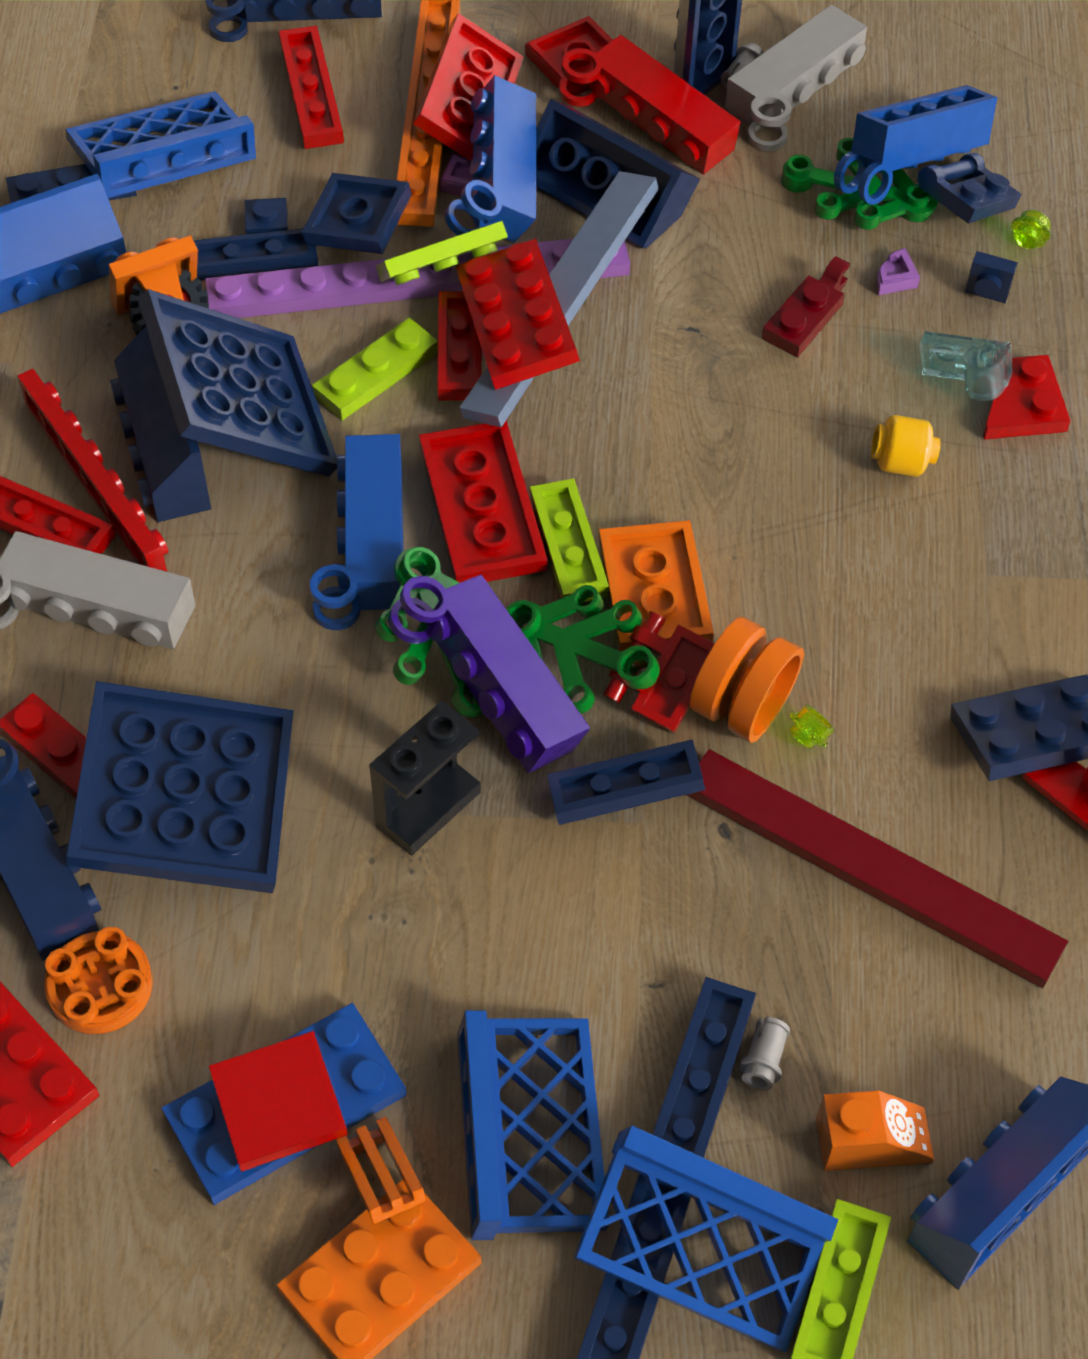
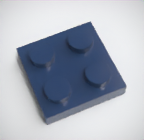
M332 173L302 230L305 243L383 254L412 195L409 183Z

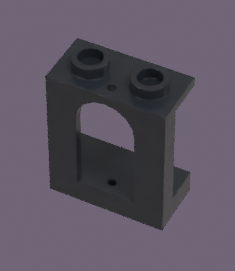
M443 700L369 764L376 827L411 856L481 793V782L457 764V754L479 735V729Z

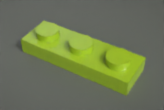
M503 221L385 260L375 267L381 282L394 279L397 286L420 278L419 269L433 265L434 271L438 272L458 265L457 256L472 252L473 258L496 252L498 249L495 243L508 236Z
M409 317L312 385L315 397L322 405L343 421L438 354V340Z
M575 479L530 486V500L560 598L572 595L576 589L584 585L596 588L602 598L608 597L609 584ZM593 597L587 598L584 602L593 600Z
M837 1198L832 1217L837 1218L838 1222L831 1241L825 1242L823 1245L791 1359L854 1358L891 1216Z

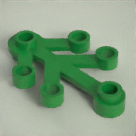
M843 138L838 142L836 159L838 161L852 150L853 138ZM794 155L783 165L781 183L784 188L791 192H806L812 188L813 183L837 189L834 184L835 172L814 167L811 159L805 155ZM857 160L848 166L854 176H856L858 171ZM903 169L892 171V183L895 187L891 186L888 194L882 200L889 203L881 206L878 204H868L859 198L858 190L840 196L834 192H822L817 196L815 213L822 219L831 220L836 218L839 213L857 207L855 215L856 225L862 229L871 230L876 228L879 223L898 216H902L911 222L926 221L936 211L938 201L923 191L919 184H914ZM844 175L845 185L849 184L855 177ZM876 175L870 181L868 188L869 196L873 195L881 185V181Z
M415 547L406 549L397 557L394 563V575L400 586L389 609L385 610L375 623L376 633L384 641L394 642L400 639L387 627L385 620H388V615L393 605L400 600V593L406 582L418 576L411 568L417 569L422 576L437 580L445 589L459 584L456 580L441 573L438 557L427 548ZM414 588L410 591L411 598H415L417 595L419 600L427 603L433 610L439 601L437 596L426 588ZM403 609L398 612V619L403 627L407 629V613ZM420 622L416 632L425 631L427 623ZM430 638L423 643H410L407 652L398 658L393 666V674L400 683L405 685L415 684L425 673V658L434 640ZM438 645L455 685V689L452 692L454 708L465 717L475 718L481 716L483 712L480 709L479 702L465 682L455 674L452 663ZM403 663L411 664L415 668L416 673L407 672ZM464 695L471 696L476 705L468 702Z
M584 585L576 589L572 595L542 607L527 600L511 603L506 610L542 659L539 641L554 647L564 685L563 690L572 701L576 694L584 692L581 700L572 702L580 714L592 708L595 702V695L583 681L577 656L618 672L626 685L633 689H647L656 682L660 666L647 647L636 645L622 652L590 639L615 628L622 633L633 632L636 625L640 626L642 623V614L634 602L621 600L614 604L611 609L600 613L604 606L603 598L596 588ZM593 597L590 604L582 606V603L587 598ZM576 612L580 616L587 618L564 628L552 624ZM632 612L627 620L620 621L622 615ZM529 622L527 626L522 628L525 623ZM647 667L643 673L635 676L638 670Z

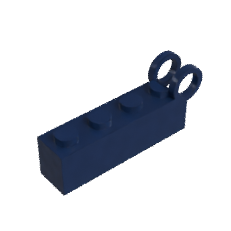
M205 0L208 12L214 15L209 21L210 34L214 39L221 42H234L242 39L248 32L247 22L382 17L381 0H227L228 7H218L212 3L214 0ZM229 20L241 24L233 32H222L216 28L219 23Z

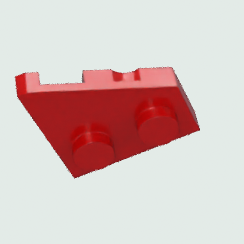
M1049 355L1006 358L984 429V440L1067 432L1071 420Z

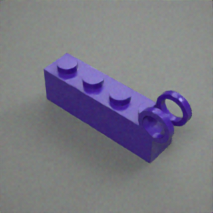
M478 575L446 589L437 580L426 576L413 577L406 582L400 593V600L393 605L388 615V623L392 632L398 638L408 643L419 644L430 638L438 643L452 663L455 674L468 686L479 702L483 714L488 719H491L506 741L510 753L520 761L527 773L572 753L589 731L590 726L484 577ZM414 588H426L432 591L439 601L433 610L424 601L411 598L410 591ZM404 609L413 619L427 623V629L423 632L409 631L400 623L398 612Z

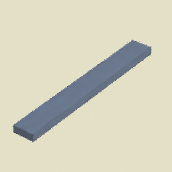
M619 171L550 273L551 281L568 326L658 191L656 177ZM487 367L460 406L463 418L502 427L534 377L495 390Z

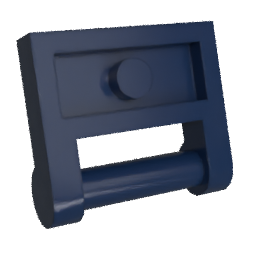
M978 153L966 154L959 161L941 167L937 165L926 166L920 169L917 176V182L923 191L968 224L1015 208L1022 195L1010 186L1007 178L1000 174L992 173L985 168V161ZM961 177L966 179L965 181L958 182L952 185L948 183L949 181Z

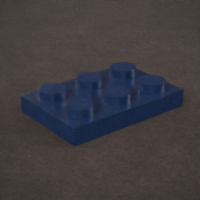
M1087 674L951 704L950 719L988 781L1088 759Z

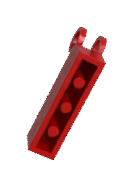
M619 35L596 53L588 49L577 48L568 51L563 56L561 69L564 77L559 84V95L567 104L584 107L595 102L597 98H601L617 110L625 119L640 127L653 140L660 142L680 157L684 163L691 165L703 175L735 150L741 122L623 35ZM575 59H586L593 63L594 69L589 73L575 72L568 64ZM573 82L587 84L592 89V92L587 96L578 97L570 94L566 90V86Z

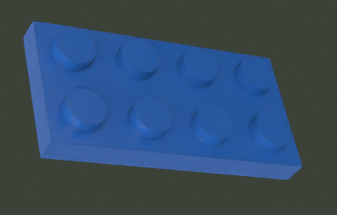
M353 1002L287 1038L290 1039L314 1031L347 1129L407 1096L405 1085ZM213 1079L161 1107L168 1124L213 1205L317 1147L315 1146L241 1172Z

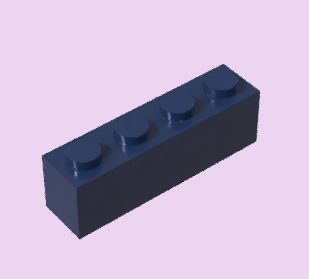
M6 755L0 757V773L6 765ZM26 767L21 770L17 768L14 777L5 786L0 788V877L43 961L52 951L61 948L70 940L86 933L99 931L93 914L102 909L90 884L86 883L79 886L73 874L81 871V869L66 866L69 844L66 843L60 847L58 846L53 835L59 833L60 828L48 804L40 808L37 806L33 797L41 793L30 769Z

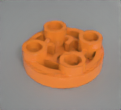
M106 927L100 931L80 935L67 942L61 948L52 951L46 958L44 989L47 1001L57 1019L68 1028L77 1032L104 1034L118 1030L132 1022L143 1011L151 996L153 975L148 958L143 949L134 940L127 937L123 930L117 927Z

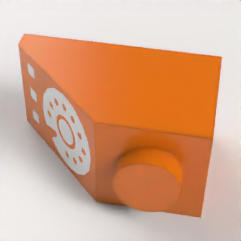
M879 1090L823 1095L816 1123L824 1171L933 1163L934 1156L924 1107Z

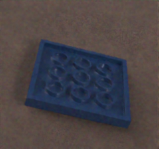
M147 289L138 302L180 436L192 441L211 444L229 451L244 453L267 461L281 463L303 471H310L330 477L337 469V456L294 336Z
M96 681L66 866L273 893L276 885L294 710Z

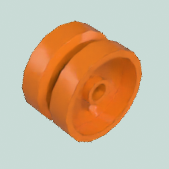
M744 616L736 618L716 641L697 676L690 698L691 710L711 722H716L727 716V727L731 733L749 743L756 742L768 730L785 704L802 667L804 658L803 648L783 637L775 638L767 643V634L764 627Z

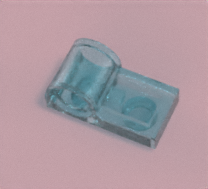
M928 331L924 332L921 339L920 350L922 372L924 375L965 380L966 393L971 398L980 401L997 398L1003 393L1005 387L1009 385L1013 374L1010 342Z

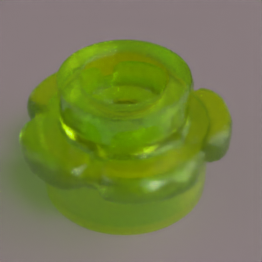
M1026 210L1011 223V229L1014 230L1012 235L1021 247L1027 249L1040 248L1051 237V222L1046 215L1039 211Z
M806 704L798 713L794 711L790 713V719L794 722V725L789 730L801 744L809 749H812L815 744L823 748L828 744L827 739L835 729L820 712Z

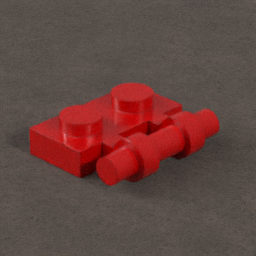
M649 611L642 625H636L629 639L632 641L630 647L636 645L645 646L651 652L660 655L658 659L660 672L656 682L647 689H633L626 685L618 672L611 670L608 674L611 680L603 696L620 704L628 688L638 692L639 695L631 708L632 711L675 734L690 708V698L695 681L715 643L679 624L668 641L658 635L666 619L653 611Z

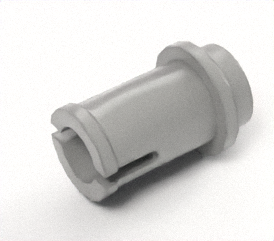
M747 43L737 49L736 58L721 75V82L726 89L729 77L764 53L760 46L754 43Z
M765 1017V1020L763 1018L757 1020L748 1057L743 1058L739 1065L740 1071L743 1073L742 1081L748 1086L759 1090H769L773 1087L774 1083L779 1082L781 1079L782 1070L779 1064L786 1039L790 1034V1027L786 1023L776 1018Z

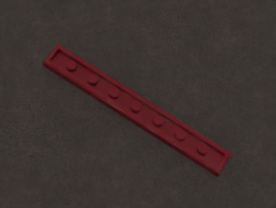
M710 749L703 756L699 765L705 790L687 794V796L1042 989L1044 988L1069 942L1068 940Z

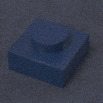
M286 198L245 200L246 235L288 230Z
M976 251L965 292L1006 304L1018 262Z

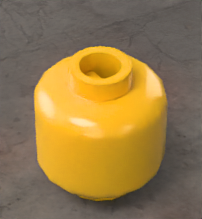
M891 415L884 424L876 425L871 443V459H877L881 471L919 477L926 470L928 464H936L940 452V438L933 437V428L929 421Z

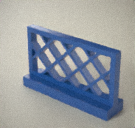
M216 91L65 129L67 141L92 174L99 175L108 198L256 159L253 122L247 115L238 117ZM210 107L214 108L212 112L200 111ZM171 118V119H176V121H175V122H171V121H165L164 119ZM188 122H195V123H201V124H203V125L200 127V126L188 125L187 123H188ZM136 128L138 131L134 132L125 129ZM151 131H154V132H159V133H165V135H164V136L152 135V134H150V132H151ZM90 138H100V140H99L98 142H97V141L86 140V139H90ZM113 141L123 142V143H127V145H126V146L114 145V144H112V142H113Z
M465 1011L457 1032L471 1240H493L496 1233L584 1232L590 1215H574L558 1199L575 1182L592 1197V1205L594 1206L605 1178L588 1018L487 1019V1011ZM495 1035H515L529 1049L515 1064H512L496 1049ZM533 1035H542V1036H541L539 1039H537V1038H536L535 1036H533ZM553 1035H576L577 1054L567 1064L544 1045ZM535 1054L558 1073L543 1090L520 1071ZM577 1064H579L580 1076L573 1070ZM498 1067L505 1073L500 1079ZM511 1079L534 1098L518 1116L500 1101V1090ZM563 1079L567 1080L582 1094V1105L572 1115L549 1096ZM540 1104L563 1124L548 1141L543 1139L524 1122ZM583 1114L585 1127L577 1121ZM502 1118L509 1124V1126L504 1131L502 1127ZM515 1130L539 1150L523 1168L504 1153V1142ZM568 1130L573 1132L587 1145L588 1156L577 1168L553 1147ZM544 1156L568 1176L552 1195L528 1174ZM588 1166L590 1179L583 1174V1171ZM506 1171L514 1177L508 1184ZM519 1183L543 1203L533 1216H509L508 1195ZM549 1209L555 1214L553 1216H544ZM608 1210L606 1212L604 1219L609 1217ZM609 1224L601 1227L599 1231H606Z
M633 1125L620 1131L611 1151L614 1154L573 1258L779 1352H787L825 1242L831 1241L838 1219ZM624 1167L643 1175L652 1196L651 1200L625 1210L617 1190V1184ZM657 1182L673 1190L661 1194ZM679 1194H684L695 1199L704 1222L677 1233L665 1200ZM612 1202L616 1214L604 1219L609 1204ZM655 1205L668 1237L641 1249L628 1216ZM709 1206L724 1212V1214L713 1218ZM735 1217L746 1222L755 1246L729 1256L716 1224ZM619 1220L632 1253L616 1260H610L593 1252L592 1248L600 1228ZM707 1229L719 1261L693 1272L680 1239ZM760 1229L775 1237L765 1241ZM785 1240L805 1249L798 1272L780 1279L768 1247ZM671 1244L683 1277L663 1284L653 1279L644 1255ZM758 1252L771 1284L745 1295L732 1263ZM635 1260L639 1272L622 1264ZM723 1268L735 1300L716 1308L705 1303L696 1279ZM687 1283L691 1296L675 1288ZM793 1283V1286H792V1289H791V1292H790V1295H789V1298H788L787 1293H786V1291H785V1289H784V1286ZM773 1291L783 1312L776 1334L757 1326L748 1302ZM739 1307L743 1319L727 1311Z

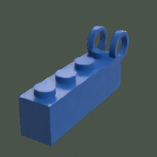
M494 75L483 89L479 88L476 91L471 102V111L474 112V126L470 135V141L473 143L470 174L473 175V180L463 188L461 199L452 201L446 208L444 217L450 230L457 236L503 221L508 236L505 239L516 242L536 220V93ZM459 209L467 212L475 222V229L470 230L461 226L454 216V210Z
M965 85L857 113L852 150L845 154L837 164L834 173L835 187L847 194L858 190L859 198L862 201L874 205L882 201L888 194L893 181L892 171L902 168H916L918 164L930 160L941 161L945 156L955 153H969L973 148L989 144L998 97ZM857 160V174L849 184L845 185V172L848 166ZM879 172L882 174L881 185L873 195L869 196L868 188L870 181Z
M400 434L345 436V454H337L338 482H345V490H337L338 518H345V526L337 527L338 555L345 554V564H332L321 567L310 579V592L314 600V618L319 625L326 629L342 630L350 627L359 618L360 610L389 609L400 586L394 575V563L397 557L404 551ZM329 576H337L339 587H330L321 592L318 590V585L323 579ZM349 603L353 606L351 612L340 619L328 618L321 612L322 606L331 609L341 608Z

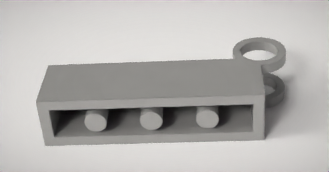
M831 4L728 78L725 110L749 125L747 138L754 148L771 152L781 149L786 144L788 130L784 124L790 119L791 109L800 103H805L813 93L825 84L832 83L840 73L851 65L855 66L860 62L866 50L864 43L867 26ZM762 128H771L776 130L781 137L775 141H763L756 137L755 132Z
M15 531L0 558V579L2 581L0 604L5 600L10 602L9 610L0 617V629L9 626L17 618L19 610L28 609L46 614L59 622L72 621L90 626L102 634L115 633L133 638L146 646L154 647L158 645L174 650L196 606L191 581L188 577Z

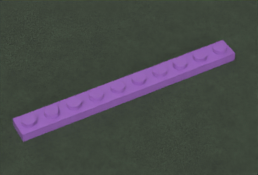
M573 239L538 242L549 275ZM625 241L600 278L630 275V260ZM512 245L499 246V247H497V249H498V251H499V250L508 248V247H510V246H512ZM472 252L457 256L459 264L473 259ZM388 259L206 278L209 309L236 318L439 296V291H463L455 266L438 272L434 271L433 265L419 269L420 278L397 286L394 279L381 282L375 266Z

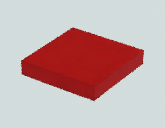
M587 16L525 43V55L559 89L560 81L564 77L561 69L562 59L568 51L584 48L596 53L613 39L590 16ZM575 59L568 64L575 72L589 73L594 69L593 63L586 59ZM575 82L566 86V90L574 96L591 89L587 84Z
M314 1031L209 1065L241 1172L348 1135Z

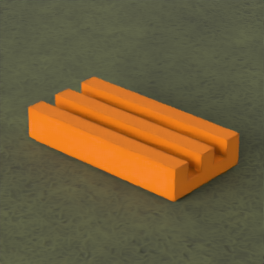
M386 1116L376 1120L378 1128L369 1132L366 1125L355 1129L358 1136L356 1138L348 1140L347 1136L335 1139L344 1163L374 1224L426 1202L423 1187ZM385 1144L409 1194L401 1197L376 1147L377 1145ZM365 1151L389 1199L388 1203L381 1206L356 1157V1154Z

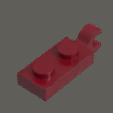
M835 256L827 265L820 280L808 275L765 324L761 339L798 358L843 305L845 293L841 292L848 280L843 274L850 267V263Z

